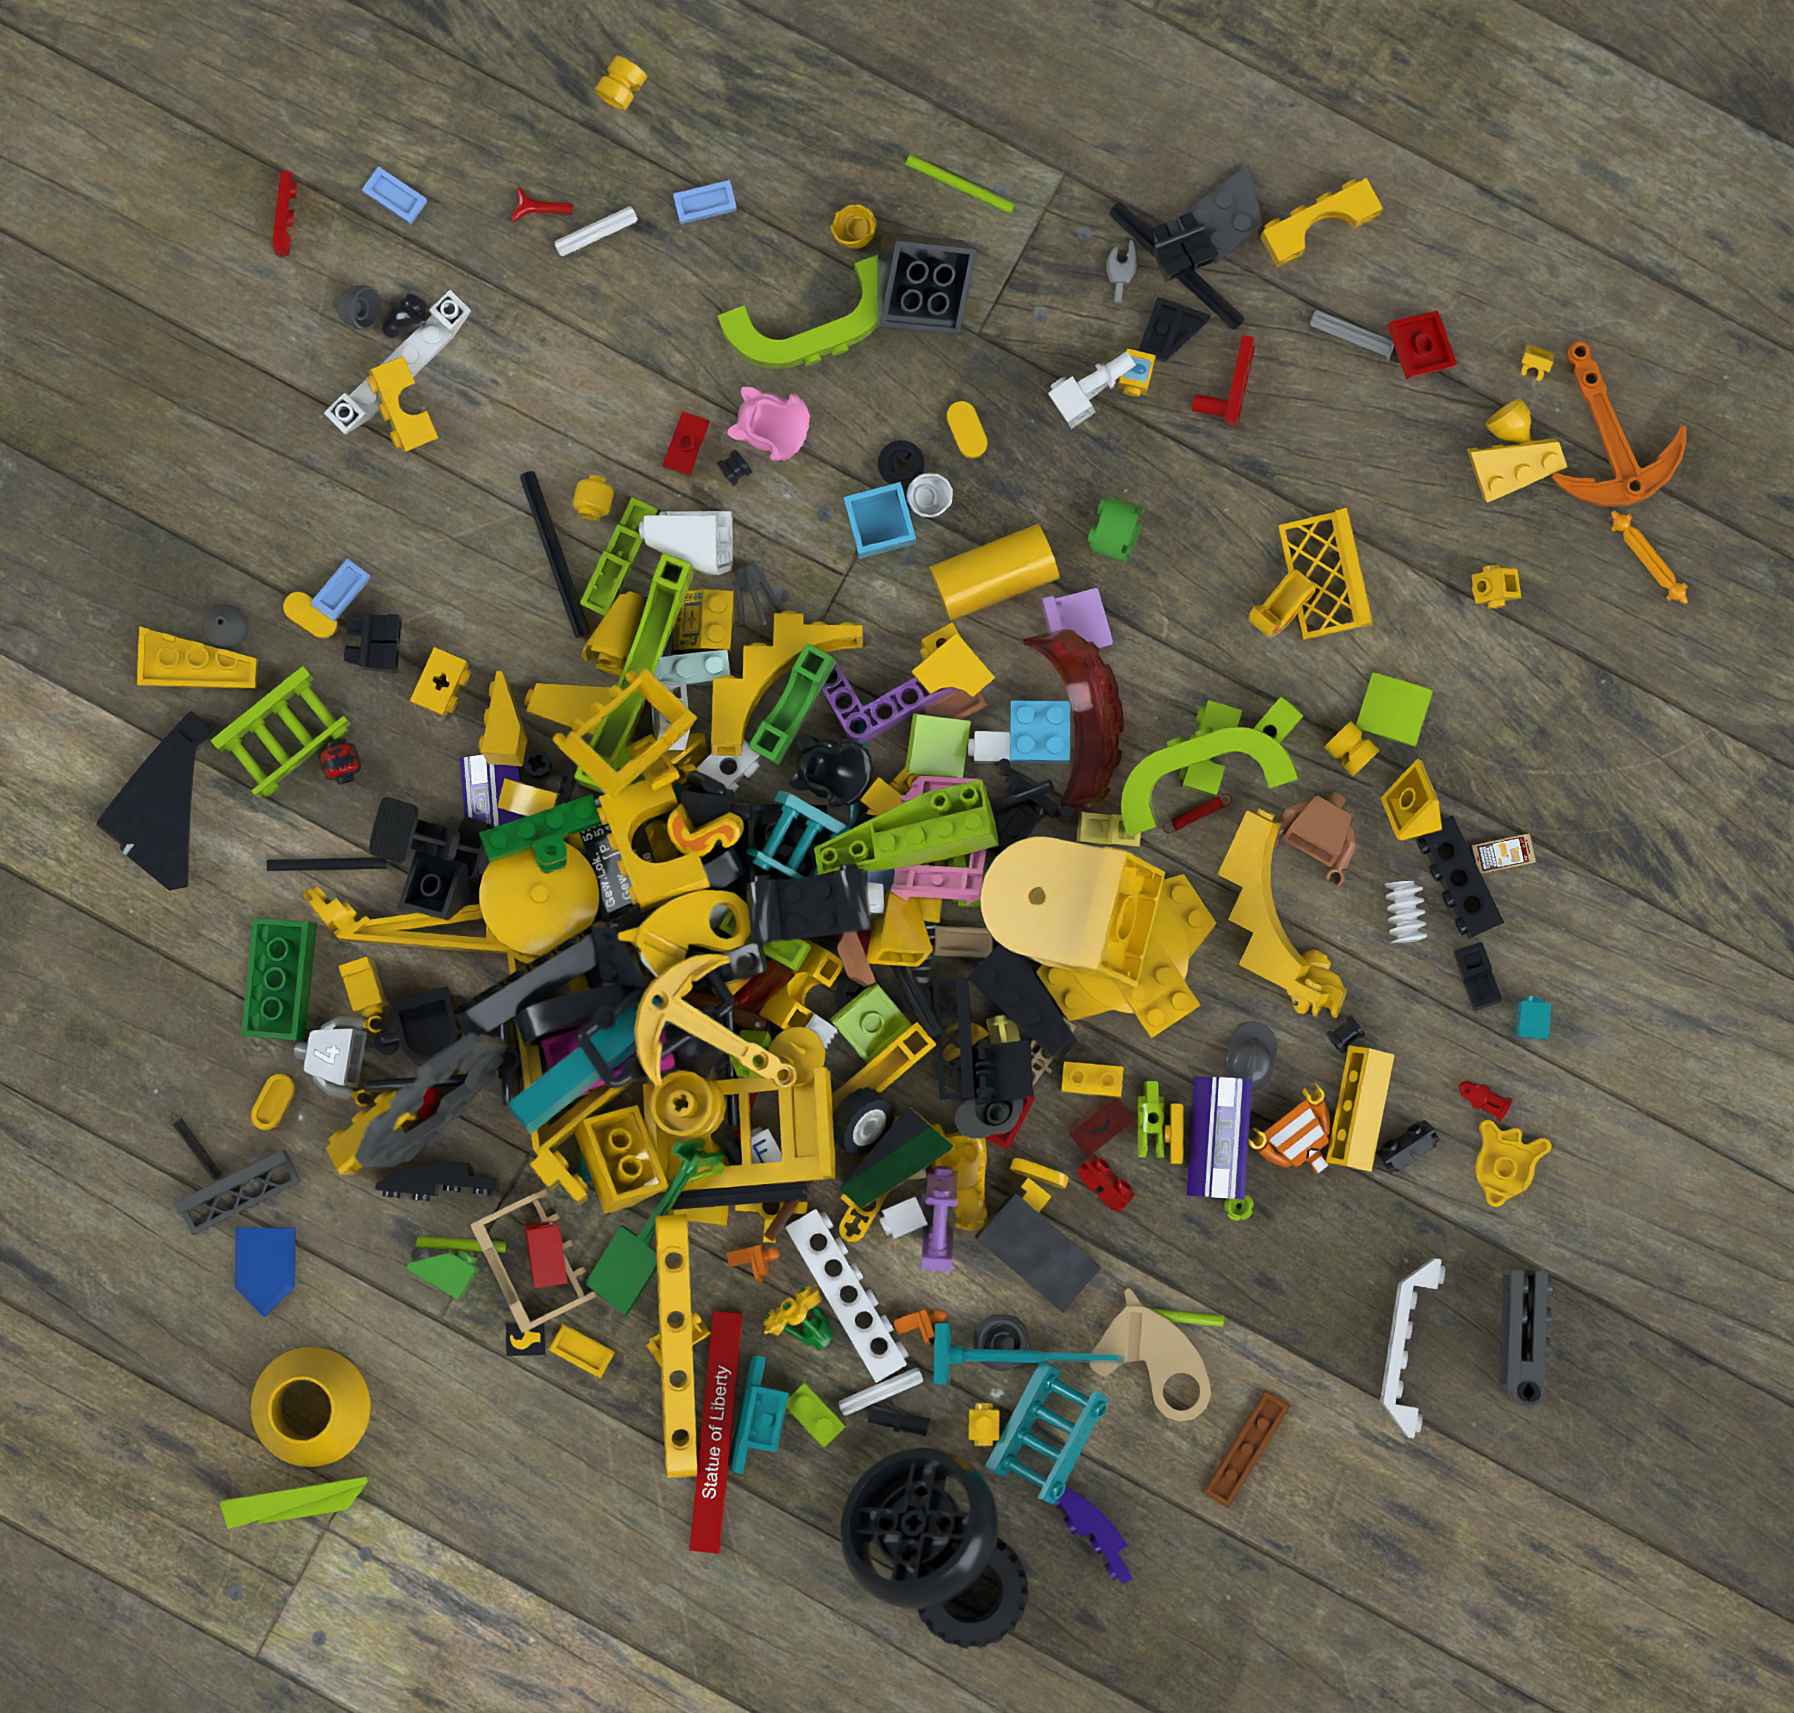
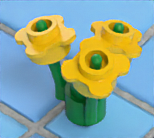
M810 1285L802 1287L795 1295L797 1298H788L781 1304L780 1308L776 1310L771 1309L765 1315L763 1325L766 1326L764 1334L773 1333L778 1336L785 1330L800 1339L806 1346L812 1344L817 1350L827 1346L832 1340L834 1332L828 1327L830 1321L823 1316L817 1307V1304L822 1301L818 1291L821 1289L818 1285L814 1288ZM811 1309L818 1320L814 1318L808 1321L805 1318L808 1310ZM787 1322L792 1326L802 1323L805 1334L789 1326Z

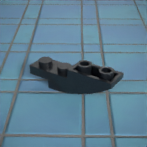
M754 943L719 953L718 955L729 956L730 962L715 968L726 985L767 973L768 967L763 944ZM704 975L698 981H691L692 988L687 994L712 989L713 986Z
M434 1163L417 1166L391 1175L376 1183L375 1190H383V1197L400 1198L402 1192L412 1193V1200L430 1201V1195L438 1196L439 1184L443 1185V1191L461 1192V1187L473 1188L472 1194L490 1195L491 1190H498L500 1178L471 1176V1163Z

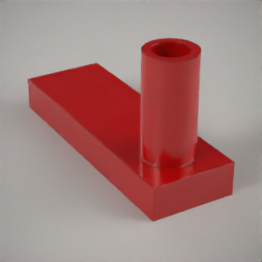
M1242 335L1229 399L1195 394L1192 404L1193 412L1225 417L1226 426L1238 428L1256 346L1253 336Z

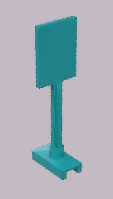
M935 1323L933 1384L950 1385L951 1364H964V1361L1040 1363L1050 1360L1053 1362L1125 1364V1357L1118 1354L965 1349L964 1346H952V1325Z

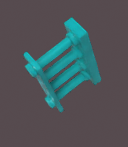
M780 790L774 801L783 805L781 809L783 813L762 852L748 848L746 853L755 858L753 864L766 871H769L770 867L791 879L804 878L796 873L817 832L825 829L831 833L829 838L833 839L852 828L791 793ZM798 815L807 819L805 823L807 827L787 865L784 866L773 860L772 857L793 818L797 819ZM817 867L812 876H819Z
M1040 1362L989 1457L985 1468L1003 1477H1006L1010 1471L1042 1488L1038 1495L1039 1499L1054 1505L1055 1501L1062 1496L1065 1490V1482L1098 1419L1104 1416L1109 1397L1096 1390H1093L1090 1397L1059 1381L1060 1370L1047 1363ZM1054 1391L1084 1408L1076 1424L1045 1408L1044 1403L1049 1393ZM1040 1418L1070 1435L1062 1451L1031 1434L1030 1430L1036 1419ZM1027 1445L1056 1461L1048 1478L1017 1461L1016 1456L1022 1446Z

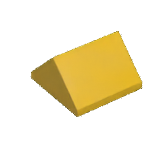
M1416 759L1380 798L1396 838L1401 841L1442 830L1438 798L1422 760Z

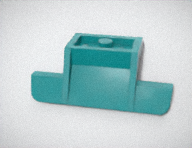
M753 1355L748 1367L729 1463L730 1469L734 1473L743 1474L748 1447L778 1452L789 1392L761 1386L766 1357Z

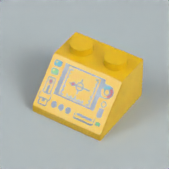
M709 589L687 591L674 624L673 651L708 652L727 649L728 654H732L734 591Z

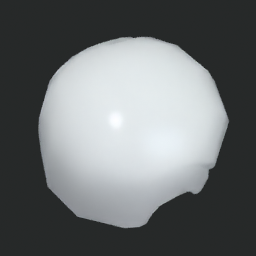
M938 473L921 474L907 488V503L911 510L921 517H936L941 515L951 505L953 489L949 481Z

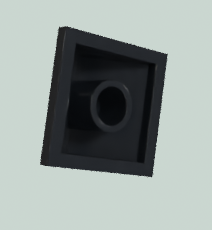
M416 851L398 907L448 921L473 900L467 864L455 860H445Z

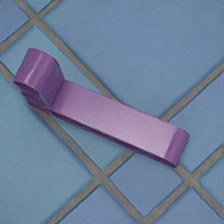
M835 664L831 673H835L838 676L837 680L832 684L825 683L821 692L847 737L862 744L912 717L913 713H919L958 689L953 687L941 688L930 694L915 677L863 707L842 670ZM914 693L918 696V700L914 704L907 705L902 701L904 695ZM840 698H850L852 700L851 706L846 709L838 708L836 703ZM886 707L891 709L893 713L888 719H880L877 717L878 710ZM857 722H863L867 725V728L863 733L855 734L851 731L852 725Z

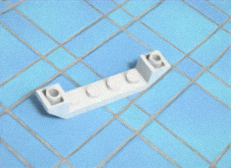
M449 290L429 309L431 316L425 321V326H420L382 364L404 356L414 377L454 338L471 310ZM366 379L349 396L344 393L324 414L344 434H347L370 420L379 411L378 405L381 404L378 393L373 394Z
M1430 1259L1401 1280L1397 1288L1380 1402L1402 1433L1409 1438H1415V1432L1420 1433L1423 1416L1418 1414L1419 1408L1395 1403L1396 1398L1401 1399L1403 1392V1381H1400L1399 1377L1400 1370L1406 1368L1408 1351H1404L1405 1339H1410L1413 1322L1408 1321L1410 1309H1415L1417 1292L1413 1291V1286L1437 1289L1438 1283L1443 1284L1445 1266H1441L1442 1259Z

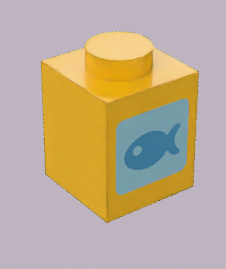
M1127 349L1136 366L1120 376L1118 388L1123 389V393L1129 396L1140 397V394L1146 395L1156 355Z

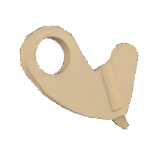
M1130 1288L1125 1290L1127 1306L1114 1318L1091 1354H1118L1125 1357V1363L1144 1360L1150 1377L1153 1402L1165 1417L1179 1422L1195 1419L1207 1408L1211 1397L1210 1382L1200 1354L1189 1339L1174 1324L1158 1313L1142 1306ZM1089 1363L1091 1369L1101 1376L1109 1375L1119 1365L1123 1364ZM1174 1374H1189L1196 1379L1199 1385L1198 1399L1187 1409L1179 1410L1172 1408L1163 1397L1164 1384Z

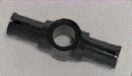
M514 1016L506 1020V1025L503 1022L497 1026V1036L507 1044L504 1054L506 1052H513L516 1056V1063L512 1068L506 1069L502 1064L497 1068L498 1079H501L503 1106L509 1105L511 1095L514 1099L520 1094L519 1077H522V1062L519 1041H516Z

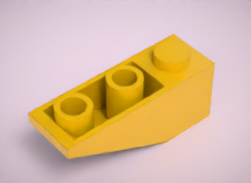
M496 671L495 681L491 682L489 688L491 702L490 708H487L484 714L486 729L485 734L479 740V751L488 764L523 766L528 739L510 684L502 671Z

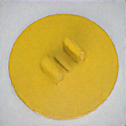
M793 1027L784 1030L775 1037L768 1052L779 1058L780 1063L790 1064L795 1068L797 1078L792 1086H800L814 1079V1068L823 1067L826 1057L825 1047L820 1037L812 1030L803 1027ZM783 1069L777 1073L780 1081L785 1078V1071Z

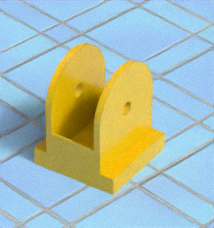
M1031 837L1012 844L992 862L985 875L981 889L982 915L992 936L1002 946L1015 953L1028 956L1032 960L1049 967L1137 987L1165 872L1127 851L1108 847L1103 849L1050 837Z

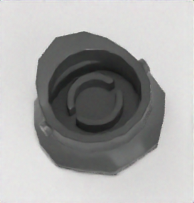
M992 1314L975 1329L974 1349H1030L1029 1333L1025 1325L1015 1316ZM981 1362L990 1369L1000 1372L1023 1364L1018 1362Z

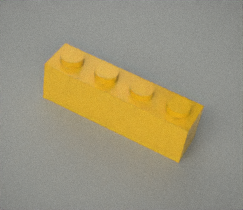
M1348 1047L1326 1163L1372 1172L1394 1060L1393 1054L1370 1048Z

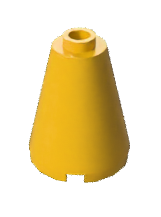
M626 592V594L618 596L583 647L581 656L587 663L591 658L597 662L595 668L612 675L621 676L643 616L644 601H642L643 597L634 592Z

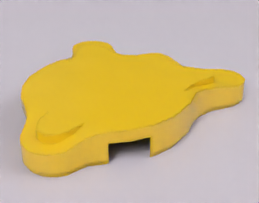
M1483 1120L1479 1124L1482 1146L1474 1165L1475 1175L1484 1191L1487 1204L1492 1207H1499L1507 1199L1520 1194L1529 1187L1534 1177L1536 1163L1541 1157L1550 1152L1552 1145L1547 1138H1539L1528 1144H1523L1520 1129L1512 1128L1502 1131L1493 1121Z

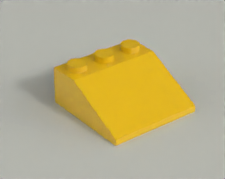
M398 1090L391 1093L389 1091L382 1092L374 1100L377 1105L368 1112L365 1109L360 1111L351 1119L354 1123L346 1131L342 1128L339 1129L328 1139L331 1144L326 1147V1150L340 1175H353L363 1167L355 1158L367 1125L376 1116L391 1108L389 1102L399 1092ZM416 1112L413 1114L406 1113L397 1120L394 1130L400 1128L404 1132L420 1117Z

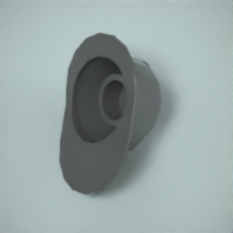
M1247 1022L1240 1025L1234 1031L1230 1040L1225 1063L1226 1077L1252 1079L1251 1092L1262 1089L1272 1075L1277 1052V1040L1268 1026L1260 1022Z
M970 1098L960 1105L956 1112V1127L962 1135L971 1139H982L993 1134L1006 1133L1016 1125L1023 1110V1099L976 1105L975 1098Z

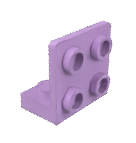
M1098 588L1054 599V595L1042 598L1041 606L1049 633L1059 630L1071 631L1084 638L1094 649L1112 645L1113 640ZM1060 631L1049 634L1054 653L1060 659L1091 651L1084 642L1070 633Z

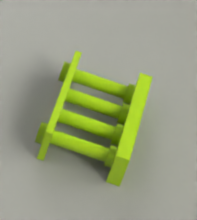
M304 666L300 667L210 740L222 753L225 750L234 753L259 784L251 790L258 798L262 795L268 797L279 788L278 782L330 740L336 741L342 738L348 732L346 727L351 724L345 716L337 721L310 688V681L314 677ZM294 694L297 696L301 695L328 728L315 739L312 738L287 707V700ZM272 712L274 715L278 714L304 745V748L292 758H290L264 726L265 721L263 719ZM249 731L251 733L255 732L282 765L270 776L263 772L241 745L242 740L240 738Z

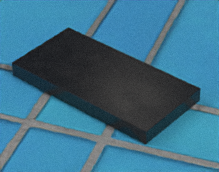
M1014 1191L974 1236L1062 1313L1102 1268Z

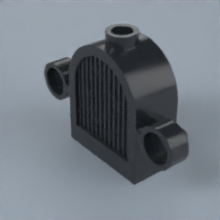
M448 986L391 1001L390 1005L397 1031L381 1030L374 1038V1045L379 1053L388 1056L394 1054L400 1044L410 1061L422 1067L426 1062L461 1040V1028L452 1015L456 1008L453 995Z

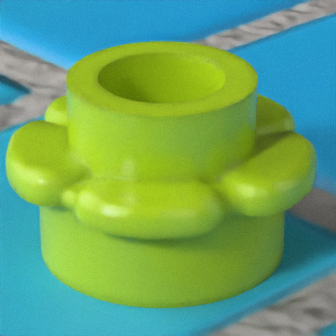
M1245 1195L1244 1199L1227 1198L1224 1203V1209L1228 1212L1227 1215L1230 1219L1235 1221L1240 1219L1246 1220L1252 1214L1251 1209L1254 1203L1249 1195ZM1238 1203L1242 1205L1241 1209L1236 1208Z

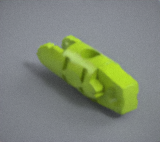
M1144 1081L1143 1096H1138V1157H1146L1148 1151L1147 1134H1155L1154 1149L1156 1157L1164 1158V1097H1159L1158 1081ZM1149 1114L1154 1117L1153 1124L1148 1121Z

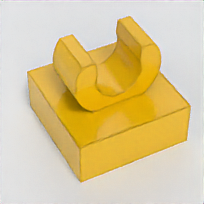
M1526 344L1522 355L1523 365L1521 374L1525 376L1527 370L1534 367L1538 370L1536 380L1540 381L1544 376V371L1550 372L1554 362V353Z

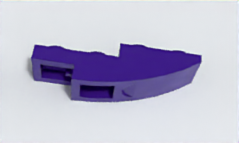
M1065 1486L1062 1496L1054 1504L1057 1508L1063 1506L1068 1514L1064 1521L1072 1535L1078 1532L1082 1538L1092 1532L1094 1536L1089 1540L1098 1555L1104 1552L1109 1563L1104 1566L1112 1580L1114 1581L1119 1578L1122 1584L1131 1580L1132 1576L1118 1554V1551L1128 1546L1118 1530L1093 1503L1078 1492Z

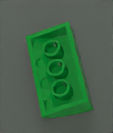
M253 918L241 1036L305 1042L317 930L316 923Z

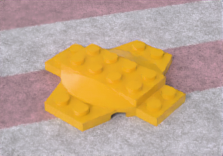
M1184 874L1163 880L1137 987L1053 968L1043 964L1036 974L1061 1012L1070 1022L1116 1010L1126 1014H1135L1149 1037L1153 1038L1201 1006L1184 980L1190 957L1217 923Z

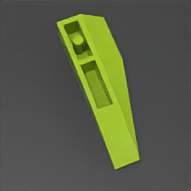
M979 779L923 793L815 847L814 850L818 875H827L840 871L839 866L845 864H857L858 869H865L867 872L882 871L943 860L999 846L987 792L983 780Z

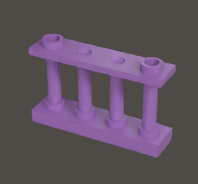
M935 1166L934 1169H928L926 1204L934 1205L933 1224H930V1227H923L921 1269L952 1272L953 1229H947L946 1216L947 1206H957L958 1171H952V1168L949 1166Z

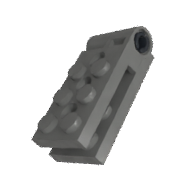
M1503 1269L1499 1389L1505 1390L1506 1396L1511 1402L1525 1407H1533L1539 1404L1544 1396L1545 1356L1550 1355L1551 1348L1550 1338H1546V1325H1551L1552 1318L1551 1307H1547V1295H1552L1553 1281L1552 1277H1548V1271L1527 1270V1276H1524V1270ZM1523 1294H1526V1306H1523ZM1522 1324H1525L1524 1360L1521 1359Z

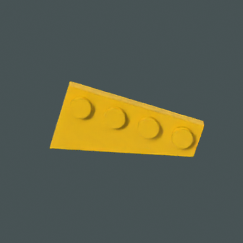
M139 626L138 686L257 689L258 660L256 658Z

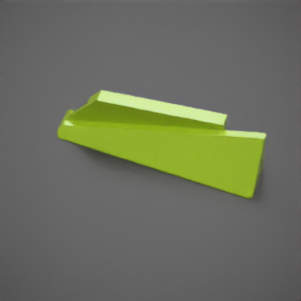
M370 1475L224 1499L220 1501V1507L227 1529H233L257 1520L258 1524L344 1511L352 1506L357 1496L370 1481Z

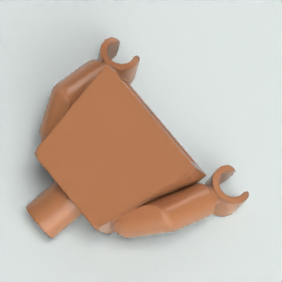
M1331 792L1326 800L1315 796L1311 802L1303 800L1286 808L1277 820L1282 824L1276 837V844L1274 845V849L1279 846V837L1283 834V841L1329 867L1335 864L1334 868L1326 872L1325 880L1328 882L1330 875L1337 872L1340 876L1336 884L1337 886L1344 882L1342 871L1348 867L1356 848L1354 829L1350 825L1352 816L1342 810L1346 801L1345 798L1337 792Z

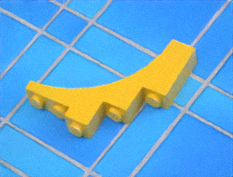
M792 610L774 613L773 646H768L764 643H753L743 648V679H737V677L732 675L713 678L712 756H742L744 736L753 711L762 696L778 678L793 668L806 643L825 653L839 649L863 648V625H856L853 622H843L839 625L812 622L810 625H804V614H798Z

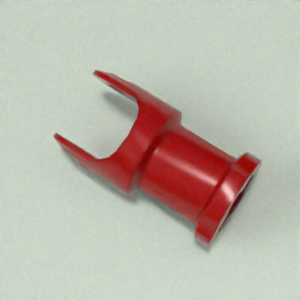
M1463 1081L1459 1085L1461 1096L1470 1101L1472 1108L1476 1110L1482 1109L1496 1116V1120L1499 1122L1503 1120L1513 1101L1510 1097L1504 1098L1491 1091L1490 1086L1486 1084L1475 1085L1470 1081Z

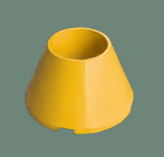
M321 1347L294 1349L274 1359L259 1376L251 1398L252 1422L262 1444L280 1460L301 1467L324 1466L346 1456L364 1435L371 1414L370 1393L361 1372L339 1353ZM297 1380H309L317 1383L326 1391L330 1398L332 1407L331 1418L327 1427L318 1436L307 1437L297 1434L290 1429L283 1418L281 1408L283 1396L290 1385Z

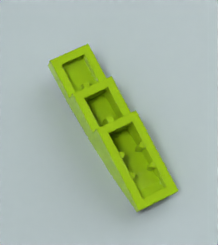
M631 497L620 523L617 524L606 550L602 553L581 599V605L604 616L615 602L645 542V539H640L639 535L640 521H644L645 515H657L660 509L635 497Z

